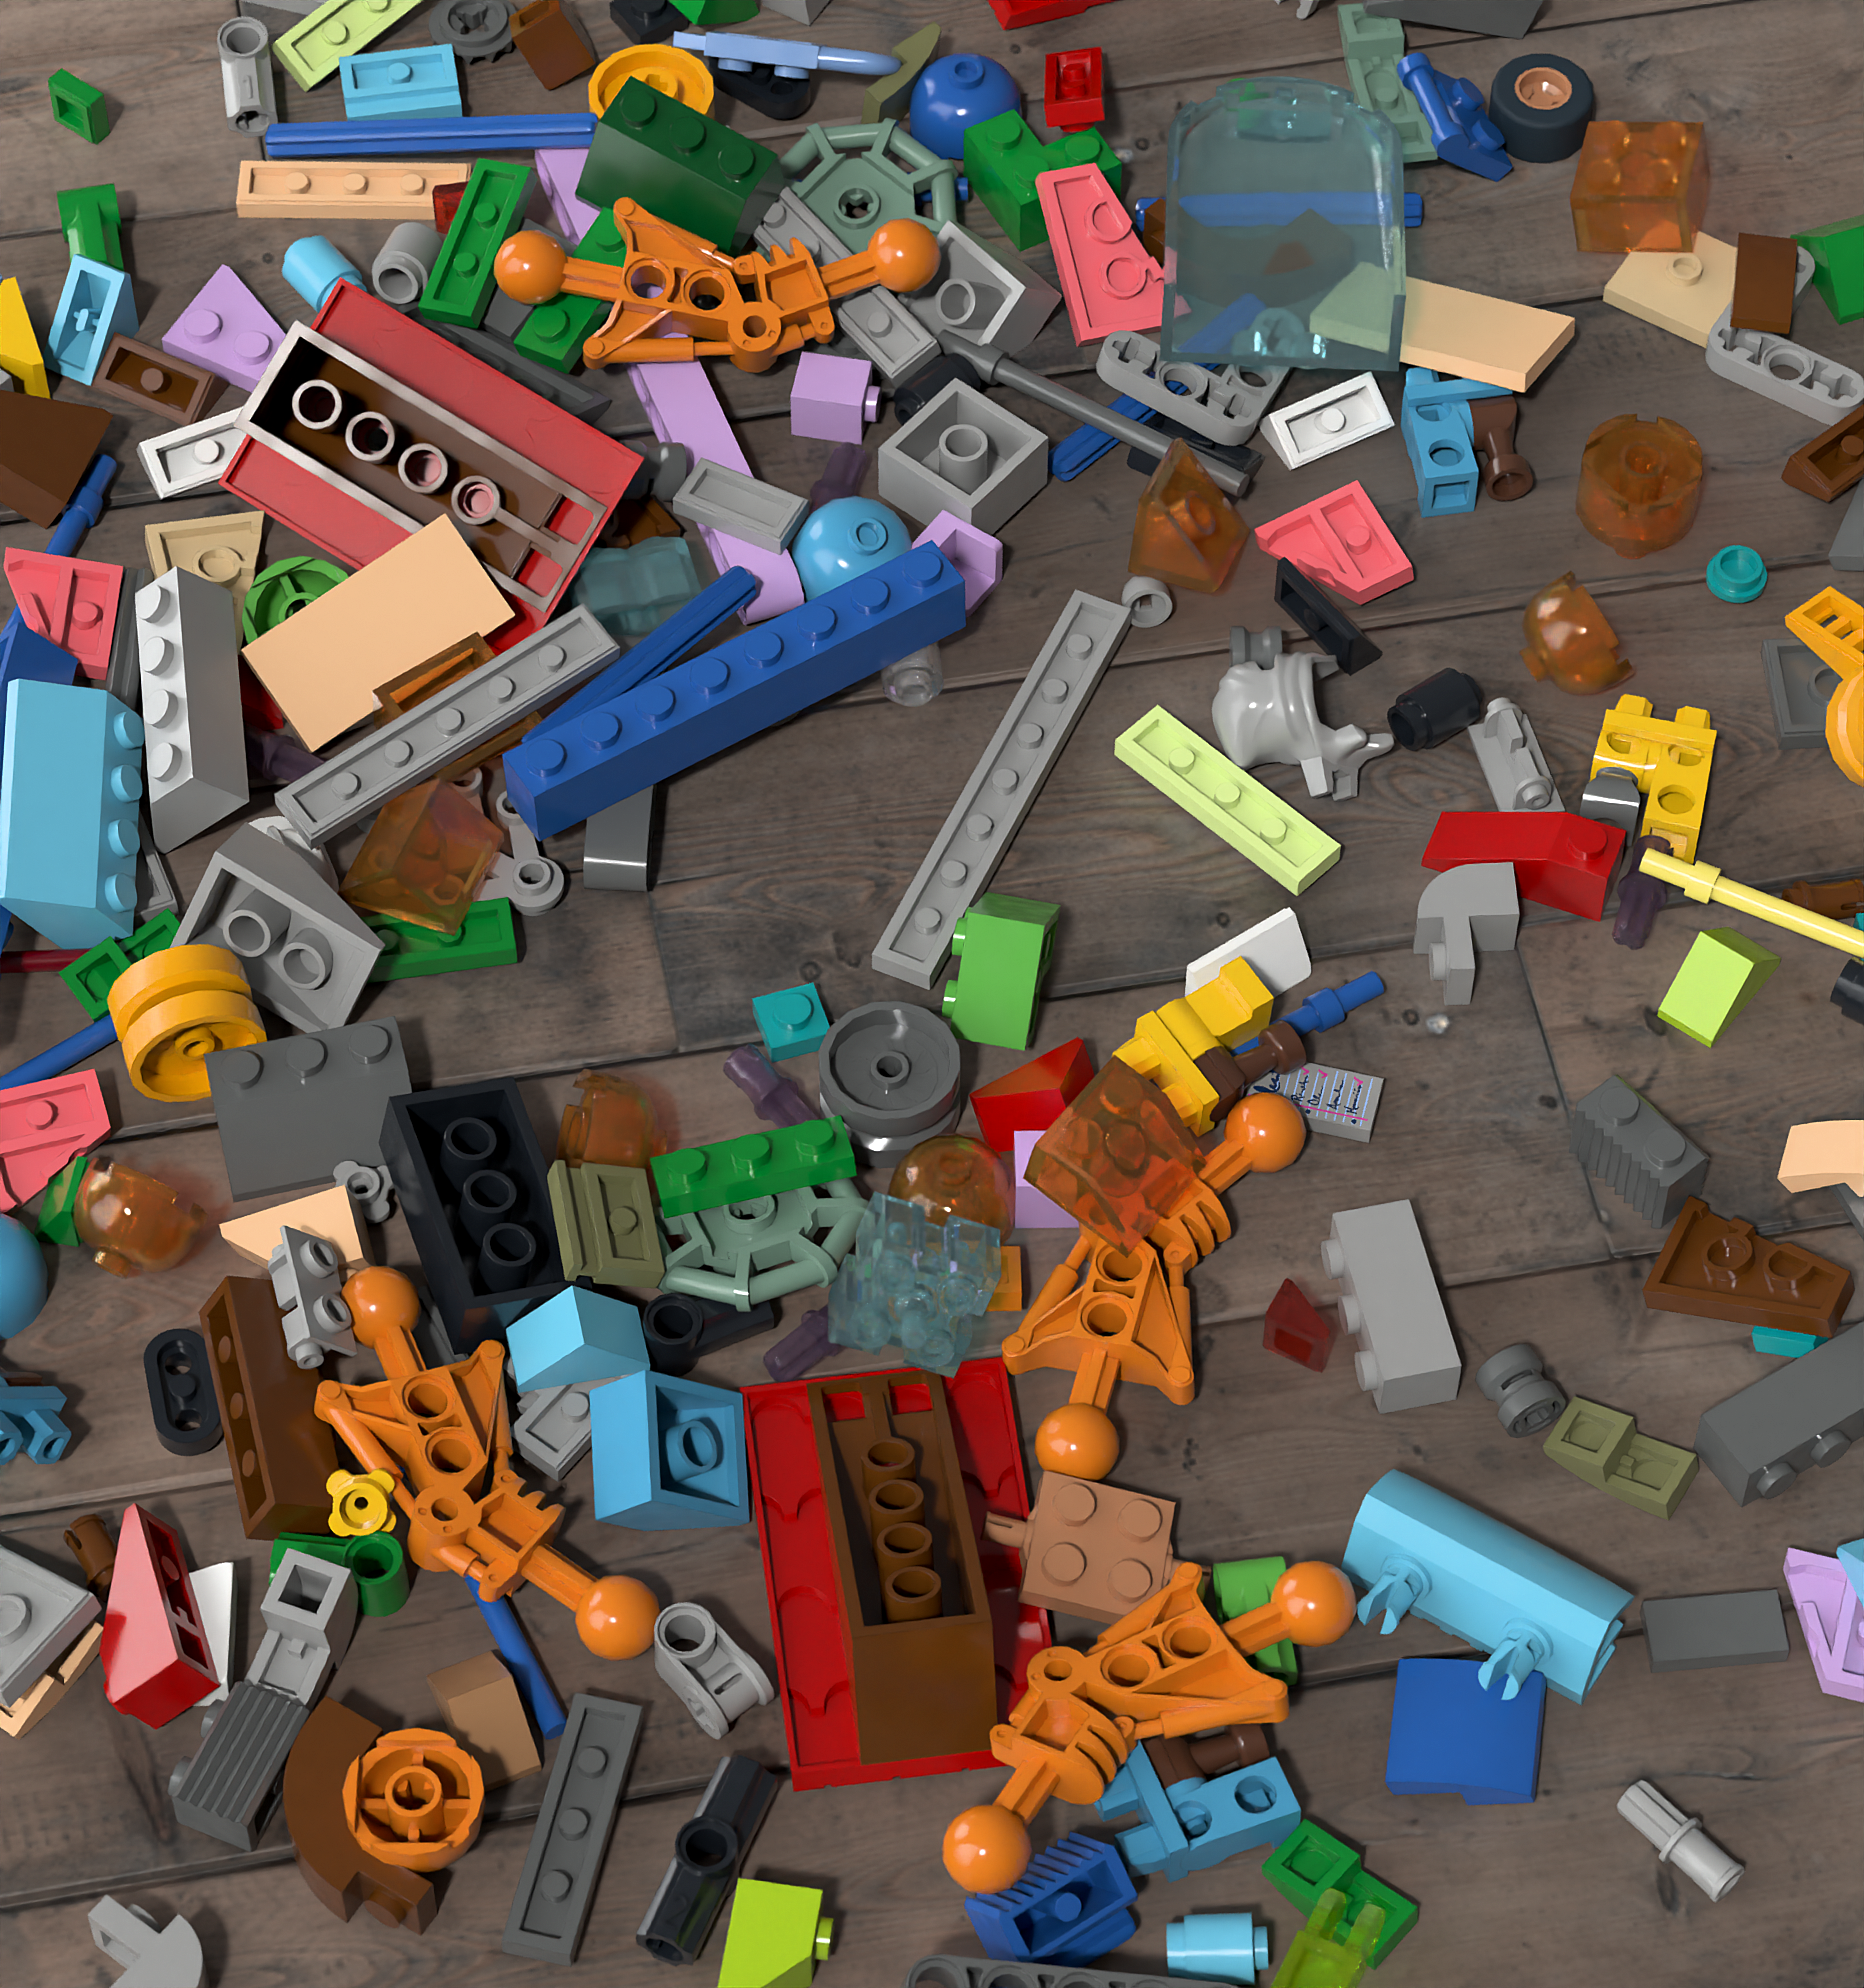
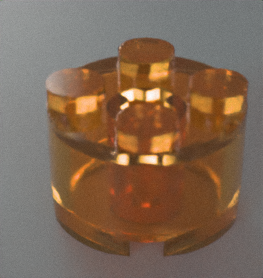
M1623 414L1603 422L1589 435L1582 456L1575 501L1576 514L1591 535L1602 543L1613 547L1618 555L1627 559H1639L1648 552L1671 546L1686 535L1695 519L1703 470L1701 447L1687 429L1671 419L1657 416L1656 423L1637 421L1638 414Z

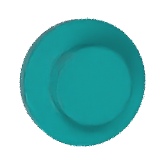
M1741 545L1725 547L1710 560L1707 566L1706 583L1708 588L1715 596L1727 602L1745 603L1752 601L1760 596L1765 589L1767 581L1766 567L1759 554L1749 547Z

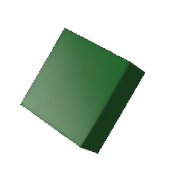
M62 68L48 79L55 121L96 145L110 134L103 93Z

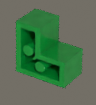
M1012 109L964 129L963 177H968V184L1019 252L1050 240L1035 183L1039 173L1096 163L1120 202L1122 163L1094 126L1042 146L1016 110Z

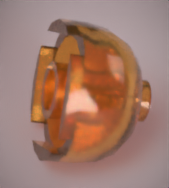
M1568 571L1543 587L1532 597L1524 610L1521 627L1528 646L1518 653L1537 683L1548 677L1560 691L1577 696L1597 694L1615 686L1634 674L1628 658L1616 664L1615 661L1620 659L1614 647L1620 644L1584 586L1582 585L1571 591L1572 588L1576 587L1575 574L1572 571Z
M583 1069L576 1077L572 1087L585 1090L581 1096L579 1106L569 1104L565 1106L557 1141L556 1160H564L566 1167L579 1169L583 1162L645 1169L647 1175L651 1167L649 1158L664 1155L667 1148V1131L658 1129L657 1111L648 1093L629 1079L615 1074Z
M950 1133L934 1135L914 1145L897 1162L887 1191L890 1230L901 1247L1002 1246L1010 1238L1014 1227L1015 1186L1012 1171L1000 1153L975 1137Z
M93 1157L80 1182L74 1200L73 1223L79 1237L96 1251L91 1262L110 1274L127 1279L131 1269L154 1274L169 1270L184 1259L197 1241L210 1215L195 1202L189 1214H187L182 1209L173 1205L179 1192L140 1172L112 1161L106 1171L100 1159Z

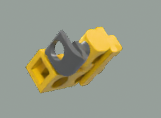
M1624 694L1621 696L1615 710L1606 709L1603 727L1594 754L1590 781L1584 790L1579 816L1591 820L1608 818L1616 821L1622 826L1623 830L1627 831L1624 846L1632 847L1640 804L1639 792L1649 794L1637 856L1644 857L1649 847L1693 865L1717 730L1710 729V713L1708 710L1685 706L1677 709L1675 722L1651 718L1653 704L1646 698Z

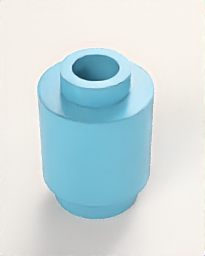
M317 235L310 238H301L287 250L284 257L285 262L282 268V275L318 314L340 277L367 293V288L362 283L363 277L361 273L326 237Z
M1252 1913L1184 1915V1922L1167 1923L1169 1977L1220 1982L1230 1985H1255V1970H1269L1267 1926L1253 1927Z

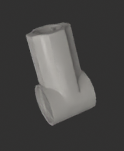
M237 17L224 23L217 35L228 128L230 131L241 133L245 138L265 136L271 124H278L269 35L266 26L259 20L251 17Z

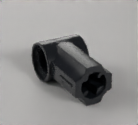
M677 1293L659 1295L648 1304L643 1318L642 1330L650 1362V1371L673 1377L684 1376L693 1370L698 1363L699 1357L772 1329L774 1326V1315L769 1300L754 1304L752 1312H738L735 1305L694 1295L688 1297ZM665 1332H676L684 1337L678 1339H669L661 1336L660 1334Z

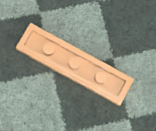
M241 161L236 202L238 218L453 220L472 175L471 163Z

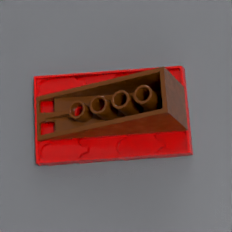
M340 277L310 328L295 319L242 408L233 426L247 435L217 484L261 511L265 510V513L357 570H361L445 513L515 614L511 620L476 642L498 656L546 626L645 458ZM376 430H384L388 435V442L385 448L378 452L372 451L369 446V436Z
M1002 1357L739 1387L743 1397L745 1442L793 1792L823 1789L826 1785L839 1787L893 1780V1777L905 1779L962 1772V1769L969 1768V1771L1010 1766L993 1756L990 1731L998 1724L1010 1725V1714L1029 1689L1027 1680L1029 1662L1042 1650L1051 1648L1052 1643L1046 1609L1017 1602L1023 1572L1019 1558V1548L980 1540L982 1525L987 1511L1026 1522L1030 1514L1006 1366Z

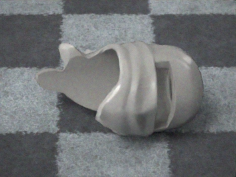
M1297 651L1294 654L1276 653L1274 668L1271 670H1261L1256 661L1235 664L1228 669L1226 675L1220 680L1219 691L1212 703L1213 724L1219 741L1230 761L1243 771L1256 765L1271 762L1301 765L1312 798L1332 793L1334 801L1341 802L1356 797L1358 769L1367 759L1389 752L1395 745L1392 734L1367 735L1361 727L1354 724L1335 731L1319 722L1314 702L1313 682L1339 670L1335 655L1326 656L1315 652L1306 654L1302 651Z

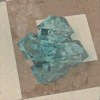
M874 1191L856 1231V1256L846 1254L838 1271V1278L833 1283L828 1294V1341L879 1356L883 1345L889 1344L903 1349L904 1364L954 1378L973 1338L972 1314L980 1317L983 1316L1001 1278L1000 1229L951 1214L944 1227L925 1222V1206Z

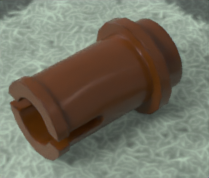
M1858 878L1817 885H1808L1806 881L1798 880L1793 883L1792 888L1784 889L1781 895V899L1833 920L1855 918L1856 913H1864V905H1856L1857 902H1864V886Z
M88 1514L73 1521L69 1525L72 1530H65L63 1539L68 1547L72 1549L87 1575L85 1582L87 1590L94 1594L95 1597H100L103 1602L108 1603L118 1546L107 1530L106 1523L101 1515Z

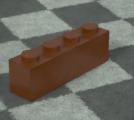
M227 1275L201 1308L199 1316L245 1537L252 1540L274 1541L279 1537L280 1532L325 1537L331 1530L328 1520L333 1512V1496L327 1491V1481L332 1473L339 1470L335 1452L336 1433L331 1424L319 1419L314 1413L317 1388L323 1382V1374L320 1367L302 1369L298 1367L297 1361L292 1360L288 1356L282 1318L297 1308L298 1305L289 1311L279 1308L272 1280Z

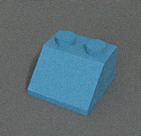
M648 1370L640 1371L589 1391L596 1521L641 1531L741 1526L750 1522L742 1393Z

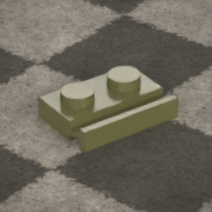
M555 1160L547 1175L565 1280L575 1281L578 1275L592 1276L593 1282L599 1284L656 1289L665 1271L645 1169L584 1162L579 1169L566 1167L564 1160Z

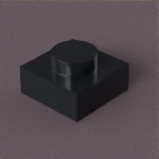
M613 0L609 2L610 18L634 45L658 44L674 36V31L682 32L688 29V18L669 0Z

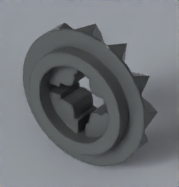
M442 0L433 9L429 18L432 45L452 44L454 58L462 56L468 66L475 57H484L492 63L497 51L511 52L513 39L511 38L509 16L517 11L508 0ZM480 25H484L485 32L483 33L474 30L469 35L465 34V27L476 29Z

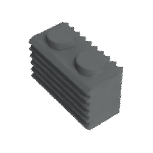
M1619 1075L1611 1076L1576 1103L1569 1153L1578 1154L1579 1162H1587V1170H1596V1178H1604L1605 1186L1615 1187L1614 1195H1624V1203H1632L1633 1211L1642 1212V1220H1651V1228L1661 1229L1679 1215L1689 1195L1696 1199L1701 1196V1189L1704 1187L1702 1184L1705 1180L1704 1175L1707 1173L1705 1169L1708 1166L1707 1161L1710 1157Z
M242 1681L234 1684L225 1701L215 1699L209 1706L202 1722L201 1737L204 1738L193 1759L187 1756L180 1759L169 1782L168 1793L172 1796L177 1822L249 1852L255 1851L258 1841L263 1837L264 1830L269 1827L271 1817L276 1813L277 1806L282 1803L286 1763L292 1745L311 1712L304 1706L298 1707L292 1701L285 1702L279 1696L273 1697L267 1691L261 1692L255 1686L248 1687Z

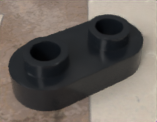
M708 56V71L713 78V85L722 92L768 117L776 119L792 118L804 112L809 106L811 98L810 77L804 79L774 75L775 64L754 61L752 72L718 68L719 57Z
M188 1329L164 1331L150 1341L145 1349L143 1358L157 1437L162 1446L173 1454L180 1456L199 1455L210 1450L219 1441L223 1432L205 1340L198 1333ZM178 1366L190 1368L185 1374H170V1371ZM189 1422L200 1424L197 1429L191 1431L179 1430L184 1424Z

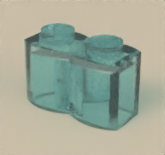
M658 536L647 538L626 550L618 548H592L568 587L573 608L584 603L608 634L611 635L651 633L702 592L685 538Z

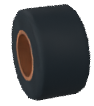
M1531 53L1514 58L1500 68L1491 86L1488 118L1502 133L1505 139V143L1502 145L1505 152L1514 158L1529 163H1552L1566 159L1583 146L1590 131L1594 103L1593 84L1582 68L1569 59L1553 54Z

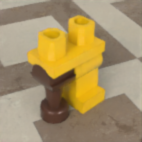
M1239 956L1220 967L1219 977L1186 997L1172 1000L1156 1012L1152 1010L1138 1018L1134 1038L1128 1040L1112 1053L1110 1068L1124 1089L1132 1090L1150 1079H1153L1159 1086L1161 1091L1146 1099L1145 1112L1148 1120L1161 1137L1188 1126L1199 1137L1214 1128V1121H1219L1228 1116L1237 1101L1242 1099L1244 1088L1272 1069L1280 1075L1290 1074L1304 1066L1307 1057L1302 1041L1287 1022L1278 1020L1269 1025L1274 997L1242 956ZM1258 1036L1259 1046L1234 1057L1230 1055V1051Z

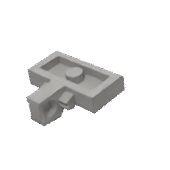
M510 1358L502 1366L505 1389L520 1400L517 1404V1410L522 1414L510 1427L513 1450L559 1482L592 1446L589 1391L632 1374L518 1393Z

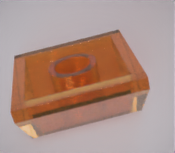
M1182 437L1171 442L1139 498L1128 572L1210 594L1220 588L1250 530Z
M440 777L405 791L383 806L337 894L344 902L455 936L504 842V833Z

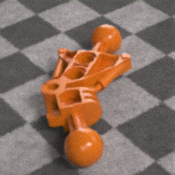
M623 197L614 204V223L626 244V258L623 268L567 257L563 247L554 237L539 230H528L516 233L501 245L494 259V276L502 291L510 299L523 305L544 304L557 296L559 292L615 302L606 324L584 342L583 361L590 369H600L609 363L694 361V356L728 355L731 362L738 369L759 373L769 369L776 362L778 355L803 347L806 340L815 338L817 342L825 344L833 339L835 325L829 308L830 301L876 284H880L882 287L896 293L916 292L929 283L939 270L941 252L937 238L925 224L910 218L892 219L878 228L869 240L866 251L819 268L815 267L806 247L795 237L789 239V255H786L778 245H770V262H767L756 251L751 252V255H744L735 259L718 251L717 244L652 215L633 199ZM735 281L740 284L754 283L757 302H747L744 304ZM643 283H653L658 285L663 292L657 297L647 299L638 296L633 290ZM704 294L717 297L721 304L712 310H702L697 308L691 301L697 296ZM670 332H675L685 335L716 340L720 342H693V337H660Z
M1275 1092L1253 1093L1237 1101L1229 1112L1223 1132L1225 1141L1189 1170L1172 1156L1163 1162L1153 1154H1145L1138 1159V1174L1131 1180L1125 1178L1117 1185L1100 1184L1091 1187L1082 1195L1078 1202L1080 1236L1064 1264L1055 1266L1017 1331L1005 1338L1001 1347L1006 1371L1012 1375H1020L1042 1367L1077 1372L1068 1404H1064L1049 1412L1037 1429L1034 1452L1043 1470L1095 1483L1107 1477L1119 1455L1120 1438L1114 1425L1106 1416L1116 1379L1155 1386L1177 1405H1186L1193 1401L1195 1397V1384L1192 1363L1190 1291L1184 1287V1275L1189 1269L1197 1265L1198 1255L1206 1256L1214 1251V1241L1223 1242L1231 1236L1228 1217L1217 1196L1249 1170L1255 1173H1275L1293 1164L1300 1154L1307 1132L1304 1119L1291 1100ZM1085 1258L1091 1263L1086 1283L1069 1295L1078 1281L1079 1277L1076 1272ZM1158 1258L1164 1261V1270L1168 1275L1169 1281L1168 1288L1166 1287ZM1120 1278H1130V1279H1132V1280H1129V1281H1126V1282H1125V1281H1115V1280L1120 1279ZM1105 1332H1115V1333H1117L1116 1335H1113V1336H1101V1335H1099V1334H1102V1333H1105Z
M388 1266L366 1267L352 1274L342 1287L340 1298L350 1311V1326L355 1343L369 1349H375L388 1380L361 1387L333 1380L321 1382L317 1388L314 1413L319 1419L331 1424L368 1474L376 1468H382L393 1476L395 1485L390 1493L411 1520L406 1545L408 1554L414 1563L425 1570L433 1572H443L452 1569L463 1578H466L468 1575L480 1583L478 1594L486 1602H496L505 1593L511 1597L527 1579L576 1613L575 1622L580 1640L593 1654L609 1661L633 1660L647 1651L654 1643V1626L657 1617L661 1614L656 1594L645 1582L626 1574L609 1575L597 1579L553 1549L552 1545L563 1522L566 1507L561 1504H555L543 1510L547 1494L538 1490L524 1497L528 1481L518 1477L513 1471L509 1470L508 1458L512 1456L513 1448L502 1367L505 1354L503 1345L496 1340H486L479 1345L468 1360L427 1370L412 1336V1331L418 1325L421 1314L418 1289L406 1274ZM418 1413H424V1414L431 1415L432 1417H431V1418H426V1417L419 1416V1415H417V1414H418ZM489 1458L493 1460L494 1466L491 1491L488 1496L474 1504L480 1498ZM395 1463L405 1469L416 1495V1500L401 1482L403 1473ZM439 1468L453 1469L457 1473H448Z
M1322 1561L1296 1563L1278 1577L1271 1595V1602L1218 1626L1203 1606L1205 1589L1201 1566L1194 1562H1185L1177 1567L1171 1582L1099 1634L1097 1636L1098 1643L1085 1653L1081 1654L1078 1650L1070 1647L1054 1646L1036 1654L1029 1662L1027 1668L1029 1689L1010 1714V1725L998 1724L990 1731L993 1756L1016 1769L1015 1773L992 1805H978L966 1809L948 1825L942 1844V1858L952 1879L964 1889L973 1893L990 1895L1010 1889L1026 1873L1032 1853L1031 1837L1026 1829L1048 1797L1052 1795L1072 1804L1085 1805L1096 1802L1104 1794L1105 1785L1115 1778L1117 1767L1126 1762L1128 1755L1136 1747V1740L1160 1734H1163L1164 1739H1169L1230 1724L1278 1723L1287 1719L1290 1709L1286 1684L1281 1680L1252 1669L1244 1658L1286 1638L1295 1644L1319 1647L1331 1645L1349 1632L1357 1612L1358 1601L1349 1576L1335 1565Z

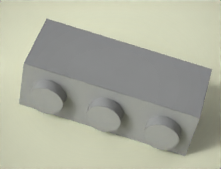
M1406 1199L1333 1213L1330 1240L1321 1242L1322 1261L1328 1279L1338 1278L1343 1296L1338 1297L1340 1322L1345 1335L1355 1334L1360 1351L1355 1352V1368L1362 1391L1372 1390L1379 1414L1456 1400L1462 1365L1410 1200Z

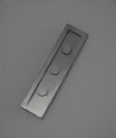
M575 1692L501 1941L504 1953L572 1967L644 1720L643 1706Z

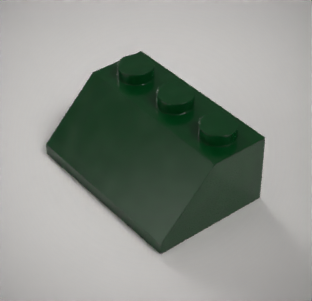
M630 75L598 121L575 191V197L601 212L603 207L614 210V204L620 198H631L650 214L717 244L718 251L736 259L784 189L785 183L777 153Z

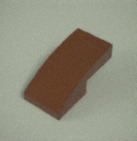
M1739 232L1731 298L1730 327L1789 334L1795 283L1797 239Z

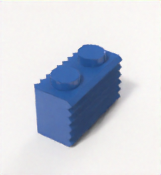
M1070 1831L1067 1841L1058 1839L1056 1848L1047 1846L1045 1855L1036 1853L1034 1861L1028 1863L1025 1875L1010 1889L990 1895L977 1893L975 1899L966 1897L964 1908L987 1955L992 1960L1038 1964L1137 1901L1138 1895L1114 1846Z

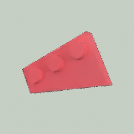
M1096 163L1039 173L1035 183L1076 346L1080 347L1104 342L1107 336L1119 330L1132 331L1142 335L1188 326L1193 318L1183 302L1178 303L1162 278L1165 275L1154 256H1148L1131 228L1133 222Z

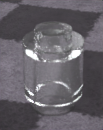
M939 641L880 670L883 692L887 698L904 706L915 707L929 702L942 691L944 679Z

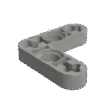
M1797 246L1791 317L1809 294L1815 270L1814 258L1807 250L1800 246ZM1731 302L1710 330L1705 352L1706 363L1712 371L1726 379L1831 426L1864 404V379L1860 374L1780 337V333L1730 327ZM1733 345L1739 346L1735 348L1733 352L1728 351L1733 347ZM1759 356H1762L1760 365H1756ZM1778 365H1788L1797 369L1801 376L1793 380H1783L1773 375L1770 369ZM1811 380H1816L1814 381L1813 389H1809ZM1838 393L1844 394L1839 398V400L1832 399L1836 397Z
M1280 314L1262 316L1256 321L1222 377L1138 333L1119 330L1105 338L1096 362V369L1101 379L1111 387L1215 442L1228 446H1237L1245 443L1250 438L1292 371L1303 348L1305 336L1301 327L1289 317ZM1275 341L1280 345L1274 356L1271 357L1269 354L1264 353L1267 345ZM1124 357L1129 359L1130 361L1129 363L1122 362L1121 359ZM1149 370L1155 372L1153 378L1147 376ZM1239 373H1255L1264 379L1267 386L1254 387L1242 380ZM1168 380L1181 382L1190 389L1192 394L1187 396L1174 394L1167 389L1164 382ZM1202 398L1208 400L1206 406L1200 404ZM1227 412L1235 416L1234 419L1225 416Z

